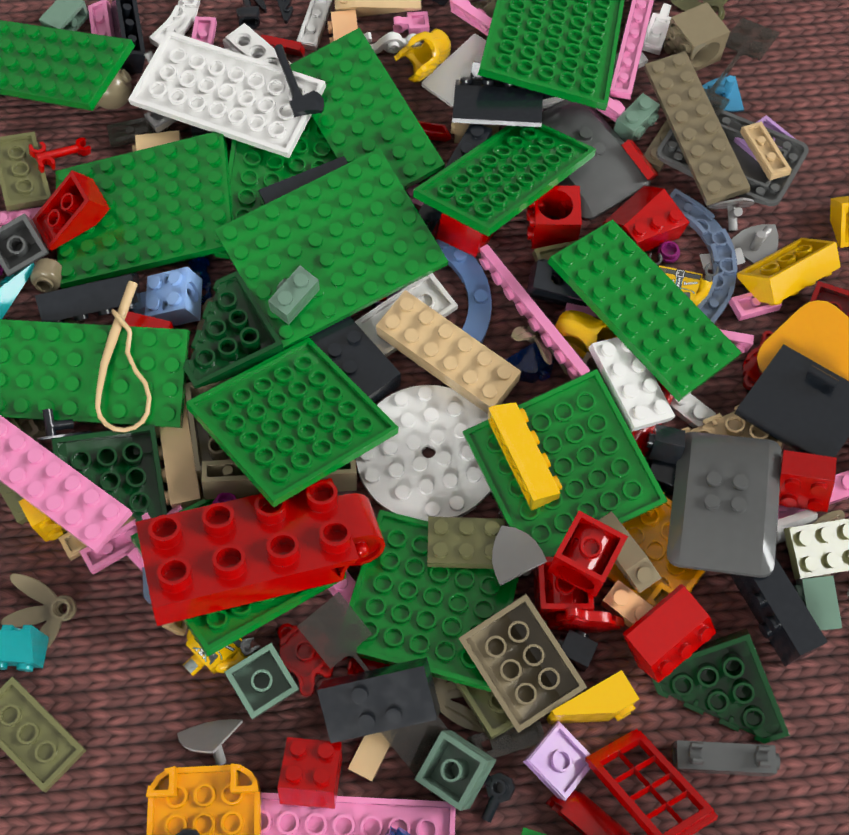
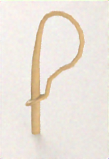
M128 281L118 311L111 310L115 319L100 362L95 409L101 423L112 431L123 433L136 430L144 424L150 414L152 401L148 382L138 371L131 356L132 330L125 322L138 285L133 281ZM122 326L127 331L125 354L133 372L142 382L147 397L145 413L141 420L133 426L125 428L115 427L108 423L102 416L100 408L108 364Z

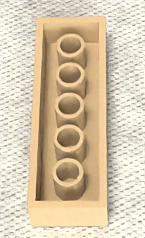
M404 290L376 325L377 336L487 414L489 407L502 404L520 380L521 371L406 290Z

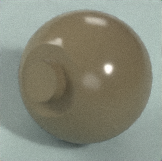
M120 69L95 106V109L102 107L108 110H115L123 107L129 101L128 99L132 94L130 82L132 79L126 70Z

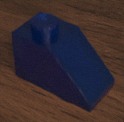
M536 342L505 359L521 371L519 381L534 383L537 380L543 381L552 374L554 361L552 360L551 365L544 361Z

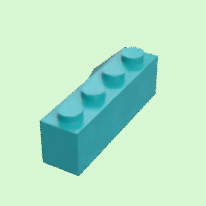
M2 625L0 630V670H7L8 666L17 667V670L24 672H33V668H43L49 637L32 625H23L22 629L15 628L13 625Z

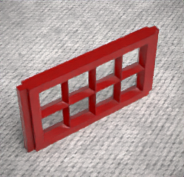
M637 728L585 758L589 768L647 835H693L718 819V815L714 812L715 810ZM639 745L650 758L634 766L625 757L624 753ZM619 757L628 766L629 770L613 778L603 765ZM655 762L666 775L650 784L639 771ZM635 774L646 787L629 796L618 783ZM671 779L682 793L666 802L655 788ZM651 792L662 805L645 815L634 801ZM687 797L699 811L682 820L671 806ZM667 810L678 824L661 833L650 819Z

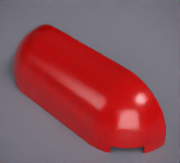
M573 790L566 801L552 795L546 802L552 810L581 835H632L580 791Z

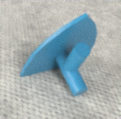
M729 75L728 77L717 78L702 85L712 106L727 112L744 111L736 76Z

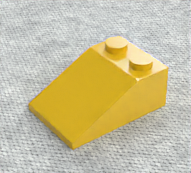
M621 670L555 708L546 720L549 724H554L557 721L562 724L606 722L616 718L618 722L636 709L634 704L639 700V697Z

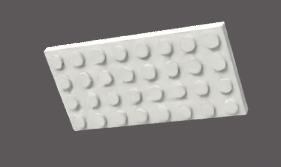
M167 31L128 99L133 106L210 132L221 133L225 137L290 158L312 115L294 117L289 101H292L291 91L280 66L171 31ZM292 71L302 95L314 90L322 96L326 88L325 81Z

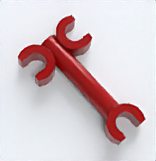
M78 138L74 145L46 151L44 142H40L39 150L34 149L32 144L29 145V154L36 159L38 170L41 173H44V165H49L52 170H55L54 159L75 153L82 156L91 154V147L86 146V138Z

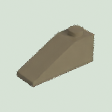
M612 511L598 519V521L628 536L615 564L633 590L641 593L662 578L647 555Z

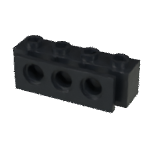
M547 259L537 260L531 266L527 293L530 294L531 298L562 306L570 303L589 307L547 263Z

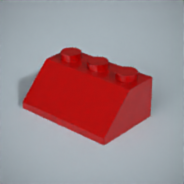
M680 584L622 634L637 666L659 683L705 642L709 641L716 634V630L709 614L687 588Z

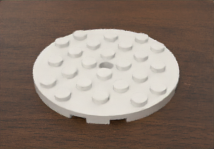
M419 385L405 388L389 395L377 404L399 427L398 434L356 458V464L365 490L385 511L428 521V517H462L473 511L490 494L491 490L462 432L488 420L486 412L453 389L438 385ZM428 447L433 449L436 454L431 458H426L422 455V451Z

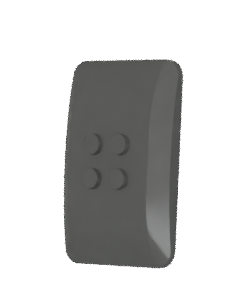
M564 100L542 112V124L596 148L595 156L557 184L558 186H580L582 220L590 221L631 198L643 186L650 185L651 180H647L621 146L624 141L594 108Z
M712 106L751 187L749 193L739 195L738 197L753 199L754 202L766 206L778 205L807 157L808 146L802 141L765 127L772 139L775 137V144L792 169L790 175L769 181L758 161L734 142L735 137L744 139L740 133L741 127L754 124L755 122ZM670 129L657 149V158L670 167L693 177L673 131Z
M701 432L685 433V449L681 459L676 464L667 545V559L673 566L758 578L767 577L773 572L776 554L781 473V447L778 443L759 438Z

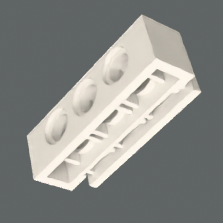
M245 23L223 39L224 49L281 67L275 49Z

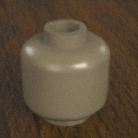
M42 258L35 263L30 275V281L41 292L56 291L60 287L63 277L61 275L62 265L54 259Z

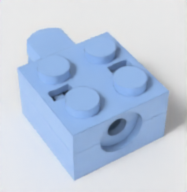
M188 266L147 276L146 292L140 293L141 301L135 303L136 308L131 310L138 314L171 321L173 326L199 321L201 317L203 279Z

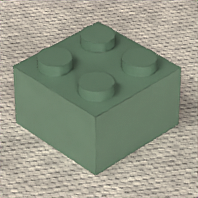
M272 643L224 672L252 720L299 690Z
M452 730L441 731L415 780L459 811L471 808L496 759Z

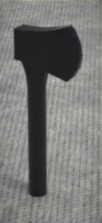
M281 44L276 45L274 49L291 91L292 101H289L294 117L322 113L324 110L323 97L314 90L302 95L283 46Z

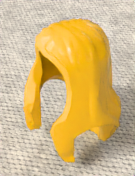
M438 28L433 29L430 33L421 32L414 35L408 44L394 56V59L398 61L406 56L413 65L414 73L408 80L420 82L432 74L437 66L447 59L451 51V41L448 35ZM424 41L421 46L412 47L415 43Z
M576 310L563 312L555 324V328L581 358L585 357L592 343L600 339L608 340L617 337L600 318L597 319L587 313Z

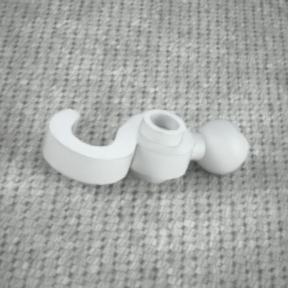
M389 32L376 43L370 45L376 54L383 50L388 53H397L416 34L412 33L406 38H402L399 33ZM365 33L364 36L369 43L372 42L371 33ZM421 41L415 43L412 47H419Z

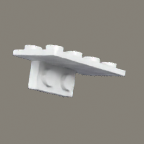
M473 34L438 66L432 74L422 81V87L453 108L456 80H460L461 77H470L473 61L481 63L486 40L477 34Z

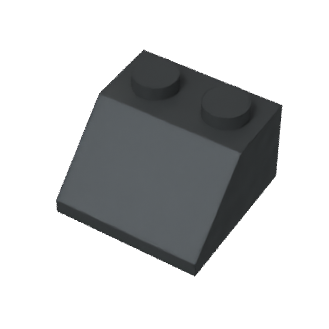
M25 213L0 227V264L8 277L49 254L47 246L33 220Z

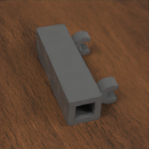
M676 740L671 744L672 765L679 772L770 777L777 774V770L780 768V756L776 753L775 745Z

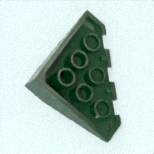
M238 271L216 280L213 290L216 292L213 301H208L202 316L205 320L202 330H197L191 345L194 349L191 359H186L183 369L194 389L232 378L283 351V343Z
M155 425L140 426L136 430L125 433L110 430L51 438L53 454L130 509L133 513L132 516L137 518L135 522L143 520L142 515L147 512L151 518L167 514Z
M747 628L702 645L659 683L652 678L659 695L668 698L670 695L684 702V707L701 715L706 712L719 718L718 723L737 732L739 729L755 735L754 740L763 744L790 736Z

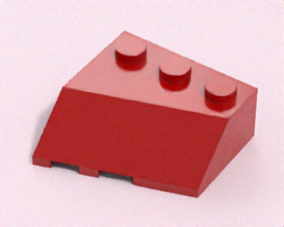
M643 186L608 217L602 225L613 219L646 252L659 247L664 242L679 239L690 222L664 188Z

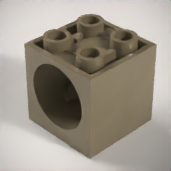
M706 2L671 17L663 47L670 56L686 51L695 71H698L721 60L730 30Z

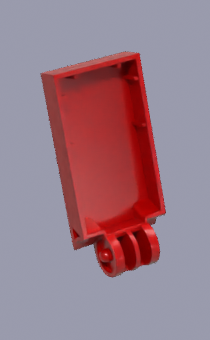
M332 478L317 481L275 507L262 494H257L136 522L152 609L157 626L342 581L349 566L369 563L378 558L385 548V542L369 498L358 493L338 496L337 487L333 483Z

